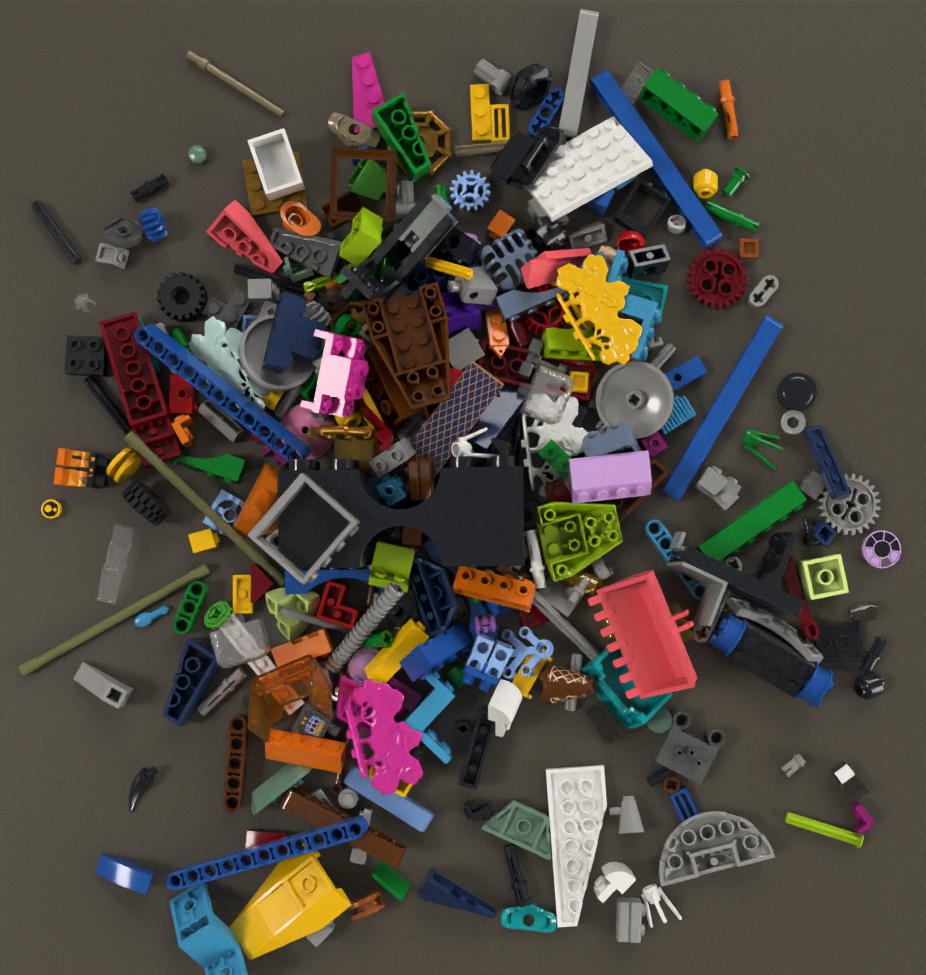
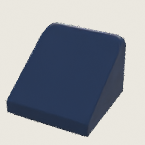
M817 520L811 536L821 545L827 547L837 532L825 521Z

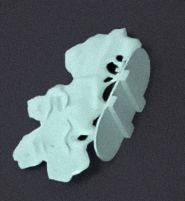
M212 316L205 322V336L192 334L189 343L190 350L196 358L205 362L210 369L243 395L245 389L250 387L248 389L250 392L248 398L251 399L253 396L254 401L252 402L264 410V402L259 397H255L254 393L260 397H267L270 395L271 390L265 389L251 380L241 365L239 344L243 333L235 328H230L226 332L225 323L216 320ZM224 343H226V344L228 345V346L225 347V348L222 347V345H223ZM239 369H241L246 381L240 377ZM226 413L232 420H235L232 416Z

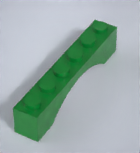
M182 454V457L169 461L179 466L181 462L187 464V469L196 472L202 469L206 471L205 475L217 478V475L224 477V482L233 485L235 481L241 483L248 461L229 454L208 459L193 458Z

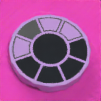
M885 530L874 531L863 540L861 546L862 556L870 566L888 568L899 560L901 544L898 538L891 532Z

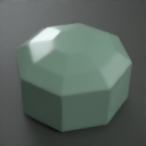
M194 145L189 149L188 158L194 165H202L207 161L208 153L202 146Z

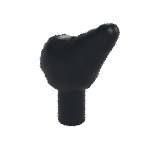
M804 517V544L810 547L816 544L821 545L811 536L814 528L813 524L807 517Z

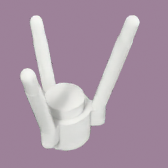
M487 427L465 437H459L458 442H454L451 446V452L454 457L490 458V456L501 455L475 453L472 450L471 444L467 442V440L488 430Z
M656 883L642 889L643 894H641V897L645 904L649 928H652L653 925L648 901L650 904H655L663 923L667 922L659 905L660 896L677 918L682 920L681 915L663 893L661 886L657 887Z

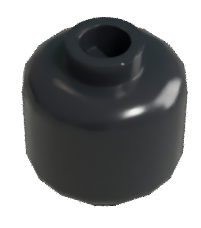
M875 672L865 673L855 679L854 691L859 697L869 700L883 693L885 683L883 678Z

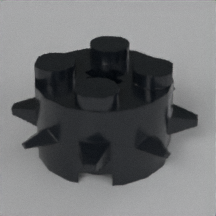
M547 215L540 218L535 217L534 223L527 219L525 220L529 226L524 230L526 237L532 241V246L534 249H537L538 256L544 251H557L565 247L566 239L568 238L567 232L560 228L555 221L552 222Z

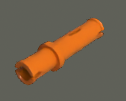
M722 80L718 82L721 96L719 102L723 108L727 139H734L739 137L733 103L735 98L732 96L730 80Z

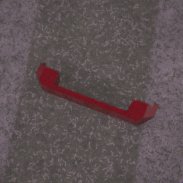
M357 399L354 402V406L378 431L376 433V445L379 447V451L391 447L393 444V433L361 399Z
M791 553L783 577L789 594L805 601L800 616H797L804 636L817 640L819 629L816 621L812 620L793 565L795 560Z

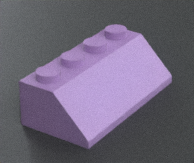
M648 450L569 459V490L573 504L651 495L652 477Z

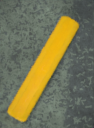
M433 257L425 259V266L427 268L467 280L474 276L471 268Z

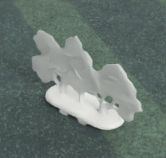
M546 393L532 394V400L525 406L526 411L535 421L531 427H527L526 418L522 415L525 440H521V445L523 449H526L527 459H523L524 467L529 469L532 492L535 490V475H538L544 482L538 493L546 501L548 500L544 489L546 482L551 483L561 477L569 490V479L565 480L546 461L541 468L532 467L531 453L540 452L552 439L570 457L577 456L582 450V440L588 434L583 427L579 428L572 425L575 417L578 415V400L569 394L559 397L556 403H553ZM542 422L543 426L537 427V424ZM529 432L539 434L540 438L537 447L530 448ZM550 465L549 469H544V467ZM543 472L551 473L554 479L546 478V474H543Z

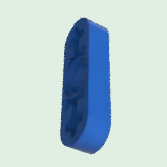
M560 88L549 90L548 96L545 97L528 126V134L531 138L534 139L538 131L534 133L532 127L536 128L539 121L542 122L540 128L550 125L563 104L564 92ZM558 94L559 100L556 99L553 106L550 105L553 98L552 96ZM548 109L552 115L549 118H544L541 115V111Z

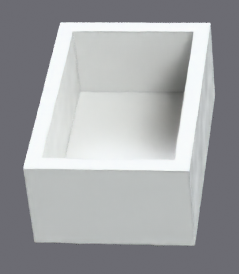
M284 128L247 140L269 201L305 189Z

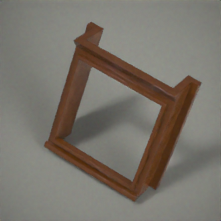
M331 147L329 218L353 220L359 213L338 211L339 158L387 160L385 214H374L383 218L382 222L394 221L397 150Z

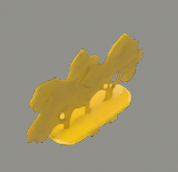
M588 255L583 262L582 269L570 263L562 266L557 270L559 275L556 285L558 288L568 291L570 294L569 301L565 302L559 293H556V296L566 313L563 318L566 323L573 325L575 332L572 333L575 339L583 343L594 361L596 356L591 348V344H596L602 348L600 357L604 364L610 365L618 362L625 365L630 359L629 354L636 351L638 339L642 332L641 325L631 319L619 318L617 315L618 311L624 308V296L627 295L630 286L619 280L611 283L606 282L609 269L604 258L600 255ZM579 292V295L574 298V293ZM571 305L581 306L582 317L577 321L569 309ZM587 320L591 321L595 326V333L590 338L585 337L579 326ZM601 329V334L597 335V331ZM601 336H606L610 339V341L602 342L601 339L597 340V338ZM607 345L609 349H605L603 346Z

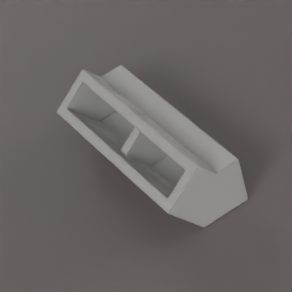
M210 399L202 402L197 411L235 443L243 435L244 429Z

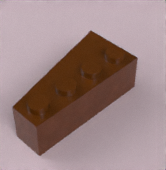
M656 459L650 462L652 477L651 493L669 475V471ZM649 495L588 503L615 504L619 525H621Z

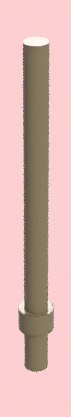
M188 51L186 57L198 64L200 69L209 71L279 117H283L285 114L283 109L213 66L208 59L201 58L195 53Z

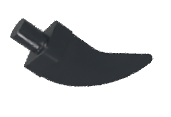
M144 767L135 776L129 793L130 812L133 811L138 795L153 784V776L158 773L155 767L149 770Z

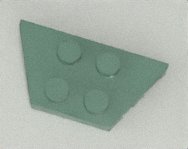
M513 799L481 827L482 830L545 859H551L549 815Z

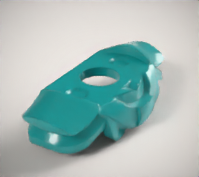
M533 903L503 909L500 922L502 926L511 929L550 933L556 929L557 918L555 914L545 911V909L537 907ZM527 914H531L534 917V923L531 926H526L523 923V918Z

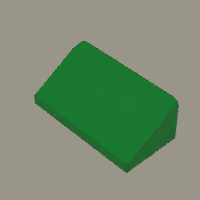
M383 861L372 872V877L399 901L403 900L411 886L403 877Z

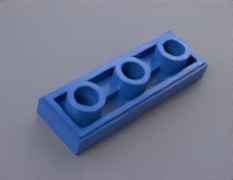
M696 356L665 373V375L669 379L673 391L706 374L707 371L700 358ZM675 375L679 377V381L674 380Z

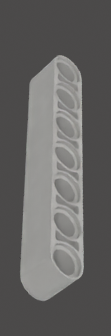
M580 9L559 124V129L563 130V136L569 138L577 137L599 15L597 11Z

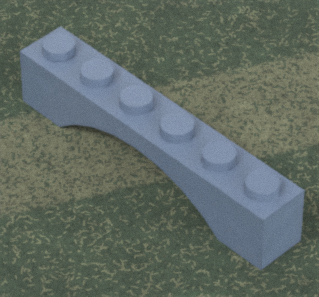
M601 251L599 253L594 254V256L600 255L604 258L606 265L609 269L607 272V281L611 268L608 264V261L603 251ZM558 287L537 293L512 290L496 297V303L504 321L514 322L520 319V315L526 312L529 315L538 311V307L542 305L548 307L556 303V299H558L556 293H559L563 299L569 298L570 294L568 291Z

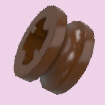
M671 775L662 781V787L670 794L676 793L680 789V781L676 776ZM668 780L676 781L674 788L666 787Z

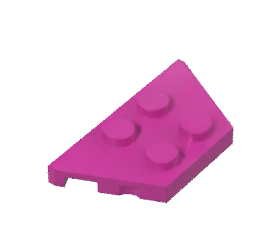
M343 674L340 675L336 716L348 723L346 703L351 702L356 716H358L361 706L354 702L352 693L355 689L363 687V685ZM364 702L363 707H366L368 703ZM369 707L364 711L366 712V715H364V717H367L372 713V707ZM400 710L396 715H401L404 711ZM371 718L367 719L368 722H373ZM361 722L358 724L361 731L371 735L372 731L367 723Z

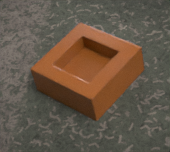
M740 238L738 240V259H758L759 239Z

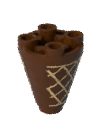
M553 664L546 665L545 672L540 673V683H543L541 702L552 704L587 697L595 693V679L590 678V676Z

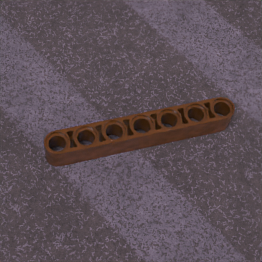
M293 786L285 791L280 802V807L317 827L353 818ZM354 824L355 830L361 831L360 826L358 824ZM369 825L368 830L360 838L347 842L394 867L399 866L407 849L403 843ZM336 829V834L342 837V832Z

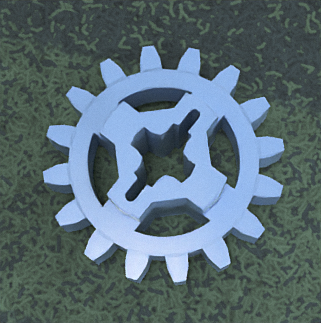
M471 170L470 174L467 175L466 171H463L462 177L457 174V181L452 180L454 187H450V192L454 194L450 195V198L455 200L454 206L460 205V211L467 208V213L470 212V209L477 212L478 206L483 209V202H489L486 196L491 194V191L487 190L490 188V183L485 184L487 178L483 177L481 179L480 172L474 175L473 170ZM459 186H460L461 189H462V192H461L460 195L458 196L457 191H458V188H459ZM481 188L483 189L482 197L478 194ZM467 189L470 191L474 190L473 194L470 192L467 194Z

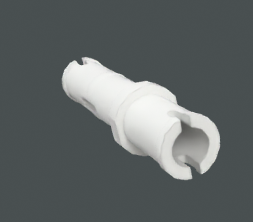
M537 529L525 531L531 563L530 572L533 574L534 584H536V589L547 587L544 576L545 566L542 564Z

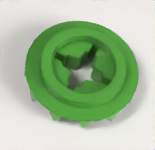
M225 601L213 604L205 613L204 624L213 630L217 627L221 628L224 622L227 623V618L231 617L230 612L232 609L230 605Z

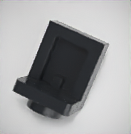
M468 800L464 802L465 808L463 811L467 819L471 818L473 822L480 819L484 821L493 815L494 807L491 801L474 810Z

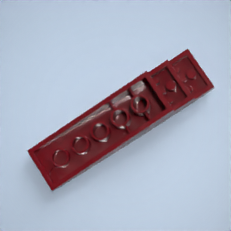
M137 312L99 322L132 431L163 462L182 457L150 352L135 339V331L141 327ZM140 454L144 468L153 466Z
M488 340L478 342L485 355L474 362L504 383V386H514L522 391L546 393L549 396L555 397L569 394L577 400L589 401L596 364L571 359L544 358L543 353L540 352L539 354L542 355L541 360L558 367L560 363L566 365L567 369L562 380L554 378V373L537 367L536 370L532 369L527 380L519 377L517 374L523 361H526L528 349L509 345V348L505 350L500 359L492 349L489 350ZM569 371L589 373L587 393L567 391Z

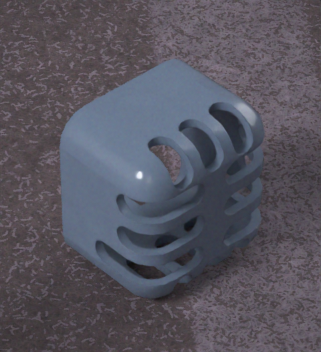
M515 229L500 239L493 241L491 246L486 245L482 249L477 263L478 266H484L498 289L496 295L500 296L525 284L515 261L521 260L523 265L528 263L525 257L528 261L534 260L538 257V251L533 248L532 241L527 239L524 230ZM510 243L514 252L509 253L504 245ZM500 248L504 258H499L495 250ZM489 253H493L495 258L486 266L484 258ZM495 263H500L501 268L492 276L490 268ZM507 265H510L517 274L518 282L515 286L505 267ZM501 273H506L507 278L498 286L496 278Z
M617 422L618 425L614 427L609 425L605 431L596 430V434H587L582 440L585 457L624 453L626 449L637 452L641 451L631 428L625 422Z

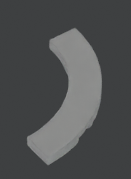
M729 597L726 601V604L736 616L748 618L774 631L797 649L807 661L820 663L824 658L808 640L803 641L796 635L797 630L772 613L760 607L755 609L749 606V602Z

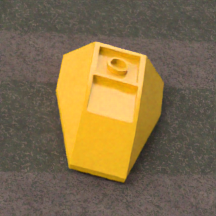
M318 850L279 862L230 925L231 930L249 960L323 929L352 905L343 889L335 888L317 859L320 856Z

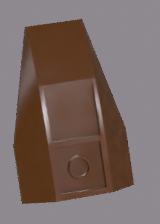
M438 282L418 287L419 292L385 302H381V298L361 303L371 340L412 410L450 400L448 317Z

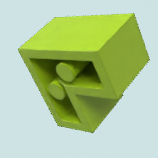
M363 207L352 221L351 232L340 245L339 256L354 265H358L369 258L374 249L377 250L382 243L383 218Z

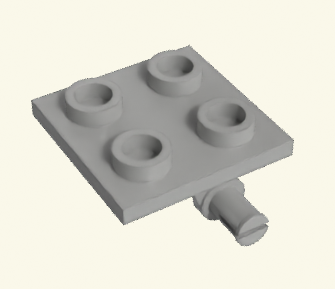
M550 575L546 580L547 587L540 588L538 593L553 608L568 618L588 590L589 581L584 578L580 581L572 576L554 582Z

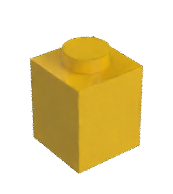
M212 528L188 535L193 553H200L219 547V533Z

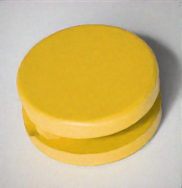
M128 447L122 450L110 462L106 473L110 477L114 476V481L118 484L123 483L140 467L142 463L141 457L134 452V449Z

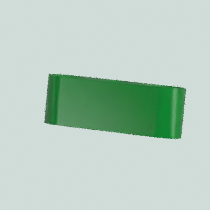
M193 581L189 584L172 625L173 630L177 634H185L192 631L209 591L206 582ZM197 584L201 585L202 587V593L200 595L196 594L194 591V587ZM189 602L195 605V610L192 613L187 610ZM181 620L186 621V630H182L180 628L179 624Z

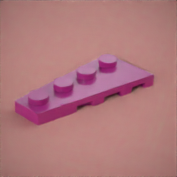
M368 52L352 57L354 120L377 130L371 121L372 110L385 102L371 54ZM354 125V134L357 135L360 132V128Z

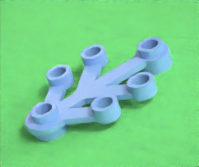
M522 627L519 635L524 639H528L534 645L526 647L515 637L513 631L505 629L501 634L502 639L510 642L516 648L513 649L510 658H516L508 667L504 668L503 676L509 680L514 679L517 668L528 655H533L528 664L523 665L520 670L523 676L531 677L534 674V667L538 662L552 655L554 650L553 644L546 639L539 640L533 635L530 628ZM528 630V634L524 636V632ZM507 633H510L509 638H506ZM547 647V650L543 653L542 649ZM529 668V673L525 674V670ZM511 670V675L507 676V672Z

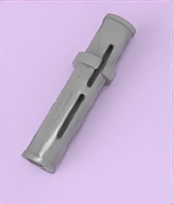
M238 667L230 677L225 678L222 684L197 707L198 712L206 716L230 691L233 692L236 689L235 687L247 677V674Z

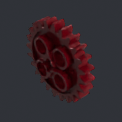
M714 247L712 253L709 249H706L705 255L700 252L698 258H693L694 264L688 266L692 271H687L686 273L691 278L685 282L691 284L687 290L694 291L691 297H698L696 303L702 300V307L710 304L711 310L715 305L720 310L722 304L725 308H728L729 302L734 305L736 303L735 298L739 300L742 297L740 293L746 291L742 286L748 284L744 279L749 274L743 273L747 267L740 266L743 260H736L738 254L732 257L731 250L724 253V248L722 247L717 252V248ZM718 262H720L721 268L718 274V279H720V281L716 284V295H714L713 289L715 287L716 278L713 277L718 272ZM705 264H711L713 271H707ZM724 267H729L732 270V275H727L724 272ZM702 282H707L710 285V290L703 289ZM724 285L728 287L729 293H723L721 291V286Z

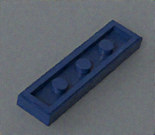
M821 425L805 428L802 433L831 499L848 497L851 492Z

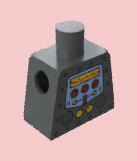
M310 694L291 732L323 738L327 732L336 737L341 726L332 722L335 710Z

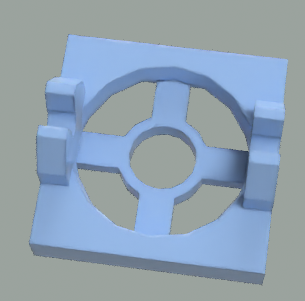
M221 489L211 508L222 514V518L227 523H232L238 517L236 512L238 506L240 505L242 508L245 502ZM225 501H233L230 508L224 509L219 505ZM227 510H232L235 513V517L231 521L226 520L224 517ZM207 516L203 520L204 524L227 536Z

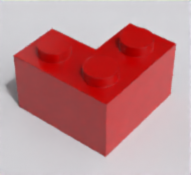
M328 580L316 618L353 629L360 620L362 610L344 605L350 586Z

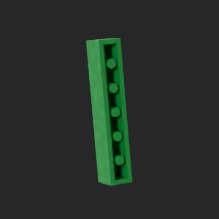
M790 481L697 545L696 548L699 552L723 563L725 561L724 557L729 554L733 556L741 550L740 546L744 543L747 545L757 539L755 537L760 532L764 534L772 529L771 525L776 521L780 523L788 517L787 513L792 510L796 512L804 506L802 503L807 499L796 483Z

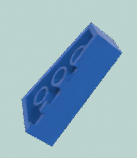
M461 622L444 633L438 634L433 639L427 640L423 645L419 644L399 663L412 682L419 678L424 680L431 675L430 671L434 670L437 672L444 667V662L447 661L449 664L458 658L457 654L460 653L462 656L471 649L469 646L475 640Z

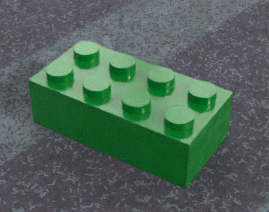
M656 68L645 82L638 98L697 144L711 128L719 114L712 105L705 104L696 93L689 92L684 84L679 81L676 82L667 71L660 70L659 68Z

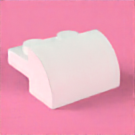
M500 679L488 705V720L495 721V736L503 737L505 731L510 729L522 701V694L518 687L503 679Z
M610 862L601 867L604 876L601 875L597 878L593 888L597 898L604 903L616 889L623 894L636 881V878L631 869L625 864Z

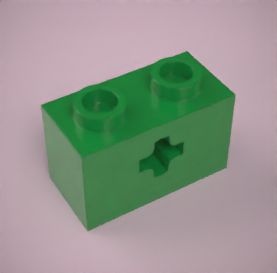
M551 439L538 454L565 480H568L569 459L572 458Z

